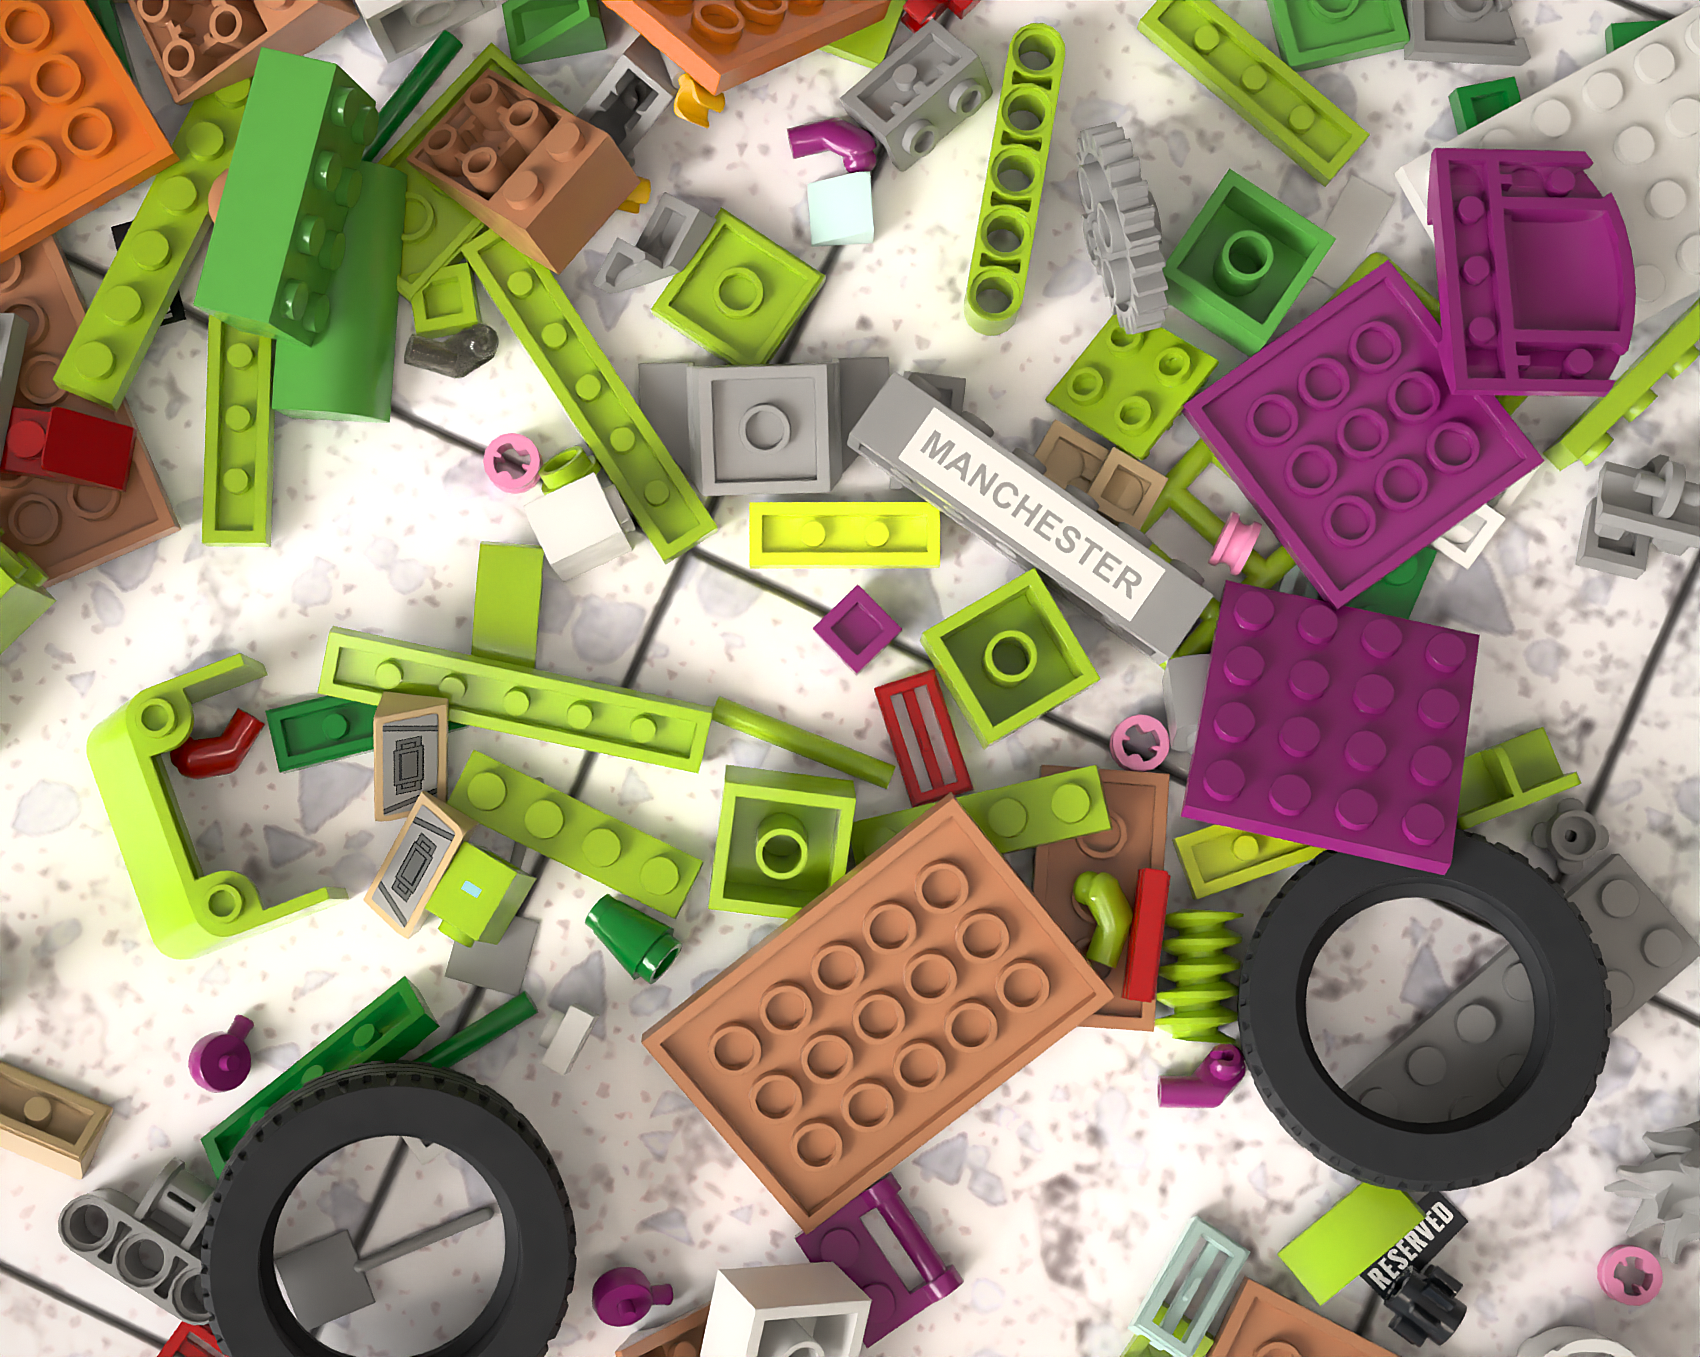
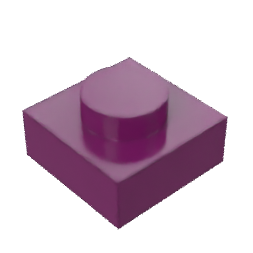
M857 584L812 628V631L857 676L902 632V628Z

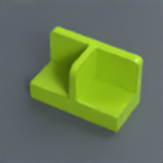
M1544 727L1534 729L1464 758L1456 822L1457 829L1465 830L1582 784L1577 771L1563 774Z

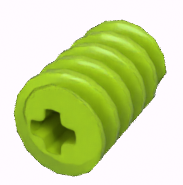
M1181 909L1166 914L1164 925L1179 931V936L1163 940L1161 950L1178 957V960L1175 963L1159 967L1158 975L1176 983V988L1157 993L1156 1000L1173 1008L1174 1014L1155 1019V1027L1171 1034L1172 1039L1236 1044V1038L1219 1031L1218 1026L1237 1021V1012L1220 1005V1000L1239 995V986L1222 979L1221 976L1224 973L1238 970L1241 967V960L1223 953V948L1242 943V934L1225 927V922L1244 917V913Z

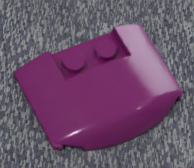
M1435 148L1431 153L1427 225H1433L1442 339L1437 344L1444 375L1452 395L1605 397L1612 389L1616 380H1609L1617 366L1620 356L1628 351L1633 332L1636 304L1635 269L1626 226L1612 192L1603 197L1583 171L1589 169L1594 164L1585 151Z

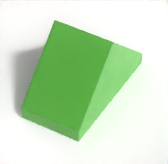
M508 0L502 4L511 60L516 64L522 65L607 49L599 0Z

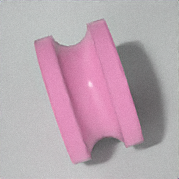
M516 433L500 435L492 440L486 448L483 459L485 472L494 485L503 492L511 494L525 493L535 487L541 479L539 470L543 466L542 455L533 441L524 435ZM514 448L519 456L530 454V465H522L526 473L520 478L513 479L508 471L498 473L497 463H505L502 453L508 449Z
M1232 511L1216 541L1208 563L1216 566L1218 563H1226L1230 567V574L1238 576L1254 547L1262 524L1256 521L1250 525L1243 524L1240 521V514Z
M1138 714L1126 718L1115 727L1110 736L1109 749L1113 760L1126 771L1147 772L1156 768L1164 761L1169 752L1170 740L1167 730L1160 721L1148 715ZM1135 727L1141 735L1151 732L1154 736L1156 746L1153 745L1148 748V751L1154 753L1148 761L1143 762L1139 754L1127 756L1124 752L1122 742L1126 743L1130 740V737L1125 735L1129 728Z
M1618 1245L1610 1248L1601 1257L1597 1266V1279L1601 1289L1609 1298L1626 1305L1640 1306L1650 1302L1658 1295L1663 1283L1662 1269L1658 1260L1649 1251L1637 1246ZM1629 1256L1636 1257L1635 1268L1645 1272V1278L1641 1286L1634 1283L1631 1284L1633 1292L1624 1293V1282L1614 1278V1270L1617 1264L1628 1265L1625 1258Z

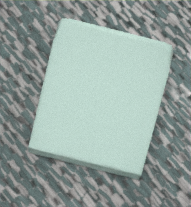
M870 171L855 172L807 184L811 247L873 243L874 222Z

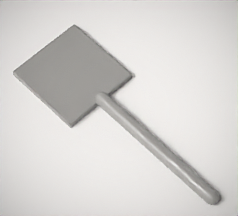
M536 777V778H534V779H536V780H538V781H540V782H542V783L545 784V781H544L543 778H541V777ZM515 841L510 863L521 869L527 847ZM514 916L498 945L475 941L473 946L469 948L454 941L444 977L517 996L520 994L539 922Z
M485 1207L363 1259H359L347 1229L277 1258L274 1261L296 1319L309 1331L376 1302L365 1271L488 1221L493 1217L494 1212L491 1208Z

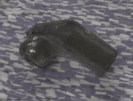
M477 323L471 327H465L443 342L411 334L405 348L404 364L450 378H463L487 364L495 356L499 346V337L497 332L485 323Z

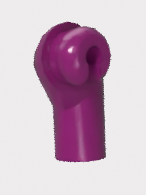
M833 117L786 129L793 159L831 151L843 156L844 167L850 174L871 171L876 166L877 158L873 150L877 147V144L871 133L841 118Z
M1218 1044L1213 1047L1191 1076L1159 1075L1157 1082L1158 1107L1216 1108L1220 1106L1239 1085L1245 1075L1246 1065L1243 1052L1233 1044Z

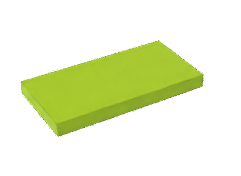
M492 42L377 162L378 164L400 170L408 175L405 196L404 233L401 235V240L403 241L401 274L397 275L396 285L398 286L399 294L410 304L411 298L421 288L424 294L433 286L432 282H426L441 267L456 265L464 258L460 250L461 246L490 229L407 162L406 158L423 141L428 132L440 122L487 68L573 114ZM423 271L411 285L408 283L407 274Z

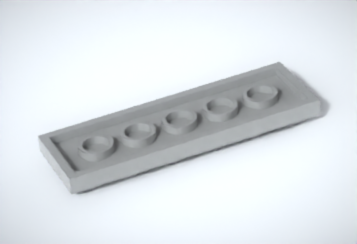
M1611 854L1564 895L1568 902H1574L1581 911V915L1592 930L1589 936L1593 943L1599 945L1602 953V959L1608 974V979L1605 980L1606 989L1611 991L1612 1027L1608 1028V1036L1700 956V946L1620 854ZM1510 943L1341 1089L1363 1106L1393 1119L1418 1123L1442 1122L1466 1116L1482 1108L1503 1092L1514 1079L1526 1058L1534 1028V1002L1530 982L1522 962ZM1407 1191L1416 1203L1429 1193Z

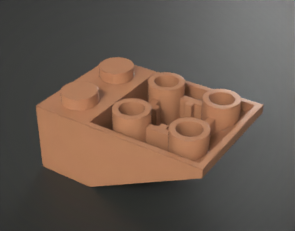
M127 0L175 104L180 106L254 76L261 47L302 56L315 50L360 18L352 0Z
M488 68L406 158L413 168L515 249L558 275L561 274L641 182L610 134Z

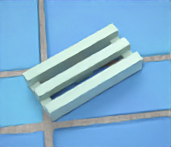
M1196 1215L1190 1218L1127 1328L1136 1335H1144L1150 1339L1149 1344L1158 1350H1166L1172 1357H1193L1247 1260L1250 1251ZM1201 1236L1207 1241L1158 1326L1152 1320ZM1221 1250L1228 1257L1180 1341L1172 1334L1216 1255Z

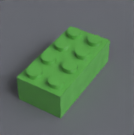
M261 47L193 303L197 308L239 331L312 348L315 333H320L324 329L328 319L330 303L326 291L332 270L336 271L340 267L345 255L346 238L343 228L348 209L353 208L359 200L362 189V174L359 170L365 146L371 145L375 139L379 121L378 111L375 108L376 101L337 64Z

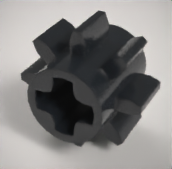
M1430 1264L1424 1274L1413 1265L1407 1267L1395 1280L1384 1299V1306L1395 1313L1388 1327L1410 1344H1415L1419 1348L1423 1345L1426 1338L1441 1346L1454 1334L1467 1312V1306L1455 1297L1463 1287V1284L1438 1265L1435 1267Z

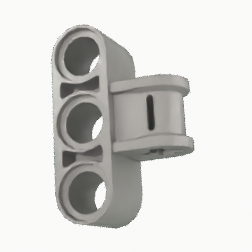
M174 1157L158 1175L141 1203L136 1202L120 1191L108 1188L98 1189L69 1201L62 1209L58 1218V1234L62 1243L70 1251L179 1320L191 1325H205L209 1323V1312L205 1310L204 1304L196 1298L194 1282L197 1275L201 1274L202 1239L215 1189L184 1170V1161ZM91 1204L100 1207L108 1217L109 1227L103 1238L93 1235L85 1224V1214ZM145 1239L156 1242L163 1251L164 1264L160 1272L148 1270L140 1260L139 1249Z

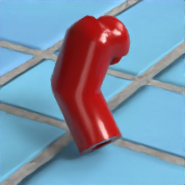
M237 708L220 736L193 740L189 736L180 747L170 751L171 762L182 776L195 780L231 774L239 768L265 726V723L246 711Z

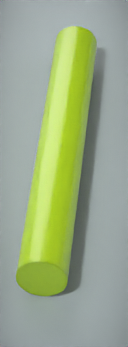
M721 696L718 697L714 705L711 720L886 790L889 786L896 768L895 765Z

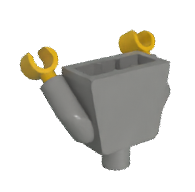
M640 34L621 55L577 114V117L610 134L630 166L633 167L635 165L634 147L674 99V112L678 117L708 129L710 126L708 121L709 109L721 113L725 106L724 93L716 96L711 94ZM637 176L641 182L617 209L638 214L640 212V204H646L649 201L651 193L650 179Z

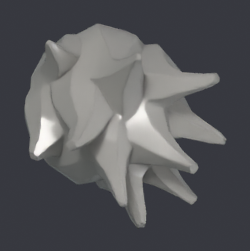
M1700 1120L1683 1127H1676L1662 1132H1646L1642 1139L1651 1152L1641 1166L1619 1165L1616 1169V1174L1624 1179L1604 1187L1605 1191L1615 1192L1617 1196L1642 1199L1639 1209L1626 1231L1627 1235L1633 1237L1650 1226L1665 1224L1659 1255L1662 1258L1668 1257L1670 1262L1678 1264L1683 1246L1690 1241L1700 1240Z

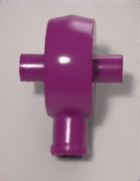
M237 1014L227 1032H213L195 1043L189 1055L188 1068L192 1079L198 1086L211 1093H225L239 1087L246 1080L251 1068V1054L244 1040L250 1030L254 1028L252 1020Z
M618 1267L607 1271L597 1279L592 1288V1307L603 1323L614 1327L628 1326L638 1322L649 1312L652 1305L669 1306L673 1302V1288L671 1284L651 1285L645 1274L633 1267Z

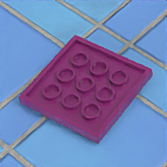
M1389 260L1183 405L1184 408L1181 411L1322 599L1328 602L1335 611L1348 604L1538 468L1545 461L1494 395L1451 394L1437 344L1442 339V328Z
M1226 580L1220 598L1181 817L1445 875L1452 862L1480 635L1343 606L1335 611L1325 601Z

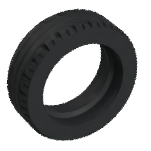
M1457 828L1455 830L1451 866L1445 875L1328 849L1315 856L1314 860L1302 866L1287 880L1271 900L1255 928L1242 966L1237 1002L1238 1026L1245 1062L1258 1093L1283 1129L1303 1148L1305 1147L1314 1157L1333 1169L1371 1185L1409 1192L1452 1191L1483 1185L1522 1169L1535 1161L1543 1152H1547L1571 1129L1576 1117L1581 1116L1596 1090L1597 1077L1603 1072L1609 1051L1610 1038L1608 1037V1028L1612 1027L1611 991L1606 989L1605 980L1608 979V974L1602 959V953L1599 945L1592 942L1589 936L1592 930L1581 915L1579 908L1574 902H1568L1564 897V889L1557 882H1554L1542 868L1532 867L1529 864V859L1519 852H1515L1498 841L1495 844L1488 842L1486 836ZM1418 897L1446 901L1461 906L1486 920L1503 935L1517 953L1525 968L1533 994L1534 1028L1532 1040L1520 1070L1503 1092L1491 1102L1466 1116L1453 1120L1432 1123L1407 1122L1387 1117L1363 1106L1341 1089L1329 1075L1314 1049L1308 1029L1306 994L1309 977L1314 962L1327 940L1341 925L1359 912L1376 904L1401 898Z
M384 1060L371 1061L369 1063L350 1065L348 1070L340 1072L337 1069L304 1083L303 1088L297 1091L292 1090L267 1109L264 1116L259 1121H255L242 1139H240L218 1179L210 1203L201 1247L202 1269L200 1275L205 1310L209 1312V1324L223 1355H228L229 1357H356L334 1350L317 1340L292 1314L277 1282L273 1253L274 1238L280 1215L289 1196L302 1178L315 1165L347 1145L361 1140L384 1136H407L424 1139L439 1144L461 1156L475 1168L490 1187L498 1202L505 1230V1254L502 1271L497 1286L481 1314L466 1330L454 1339L435 1349L410 1357H544L549 1350L547 1343L549 1340L556 1338L569 1306L567 1301L568 1295L573 1291L577 1262L575 1247L577 1246L575 1222L563 1180L543 1139L530 1121L522 1113H519L504 1096L486 1084L481 1085L477 1083L475 1078L444 1066L442 1068L432 1067L431 1063L409 1060H396L395 1063L386 1064Z

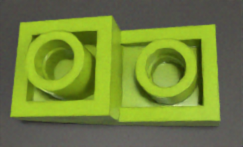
M481 541L476 580L471 655L536 669L539 613L542 604L544 551L542 546Z
M1361 1182L1337 1201L1329 1211L1285 1245L1277 1255L1321 1306L1405 1237L1427 1215L1407 1191L1387 1189Z

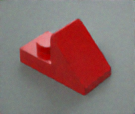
M12 406L0 472L126 492L138 430L63 407L53 406L50 412Z

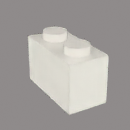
M594 472L523 505L550 565L564 583L632 551L625 534L636 530L615 484L603 489Z

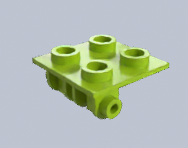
M1116 314L1111 316L1045 400L1050 405L1117 445L1115 448L1136 460L1142 461L1147 459L1150 455V450L1164 432L1170 430L1175 418L1182 415L1183 405L1191 400L1200 387L1205 386L1208 382L1207 378L1218 366L1219 361L1163 327L1133 335L1126 334L1125 328H1120Z

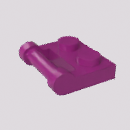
M892 1172L886 1173L806 1235L802 1230L794 1238L810 1263L834 1262L872 1300L862 1341L867 1349L931 1304L948 1296L964 1282L953 1264L945 1265L899 1196L898 1192L902 1187ZM874 1208H877L925 1280L910 1291L860 1218Z

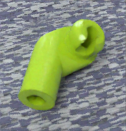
M1085 871L1077 877L1073 887V894L1077 902L1089 907L1097 922L1086 958L1116 969L1132 924L1133 912L1116 878L1107 872L1097 874L1094 871Z

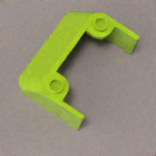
M242 653L140 691L99 722L90 732L86 743L87 758L151 938L161 953L176 960H192L203 957L350 900L346 888L325 886L265 909L257 886L246 875L226 870L204 876L161 754L180 747L189 738L194 726V711L191 704L268 676L263 663Z

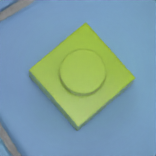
M468 262L441 267L426 282H432L433 286L424 294L421 288L411 298L416 334L422 341L483 329L474 271ZM423 271L407 274L408 283L411 285Z

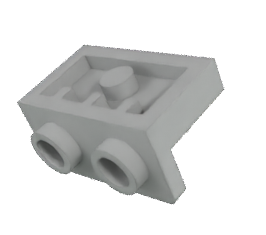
M932 18L841 96L840 100L846 113L885 146L892 164L901 172H904L920 158L928 155L936 144L961 122L974 115L983 103L992 96L993 90L979 55Z

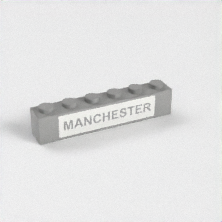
M894 371L850 432L847 446L1026 572L1035 568L1047 587L1158 665L1170 659L1214 596L1201 587L1205 581L1204 578L1186 563L1172 559L1169 564L1150 551L1151 540L1135 527L1125 522H1120L1116 527L1096 513L1099 504L1081 489L1067 485L1064 490L1045 477L1046 467L1030 453L1020 448H1015L1011 453L991 439L994 434L993 429L976 415L963 411L959 416L939 402L942 397L941 393L928 381L915 374H910L906 379Z

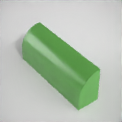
M361 160L359 167L362 174L361 194L357 204L353 208L348 209L343 228L346 238L345 255L340 267L336 271L332 270L326 291L330 303L326 325L320 333H315L311 348L277 340L272 395L273 410L292 419L390 423L399 291L396 284L397 275L401 274L403 247L401 235L404 233L405 196L408 175L400 170Z

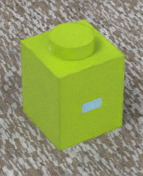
M464 841L424 909L442 919L438 927L440 932L466 947L471 948L475 941L498 945L537 878L486 847Z

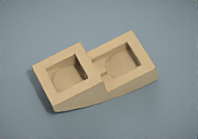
M1056 419L1050 425L1033 455L1046 467L1045 477L1064 490L1067 485H1072L1087 493L1099 504L1096 513L1115 526H1118L1120 522H1125L1140 530L1169 479L1115 447L1108 450Z

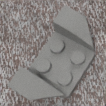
M889 357L832 358L833 362L716 366H695V362L638 364L640 409L673 460L686 472L703 496L827 493L833 490L841 479L842 474L860 455L847 446L849 434L889 379Z

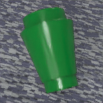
M610 894L604 895L597 901L584 922L585 925L593 930L597 938L634 980L641 977L649 984L655 983L670 968L682 949V943L673 936L674 928L620 900H616Z

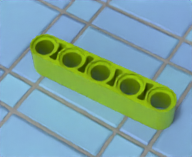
M1030 23L1021 27L1013 35L1004 70L964 298V316L968 325L976 332L986 336L1000 335L1007 332L1015 324L1024 297L1065 60V43L1061 34L1053 27L1043 23ZM1027 52H1039L1048 58L1051 65L1043 70H1032L1023 65L1019 57ZM1017 111H1028L1038 118L1040 125L1033 130L1023 131L1016 128L1010 122L1009 116ZM1007 170H1017L1027 176L1030 185L1021 191H1011L1000 184L998 176ZM1005 229L1017 236L1020 246L1011 252H1000L989 244L987 236L993 231ZM995 289L1007 297L1010 306L1003 312L989 313L979 306L976 297L982 291Z

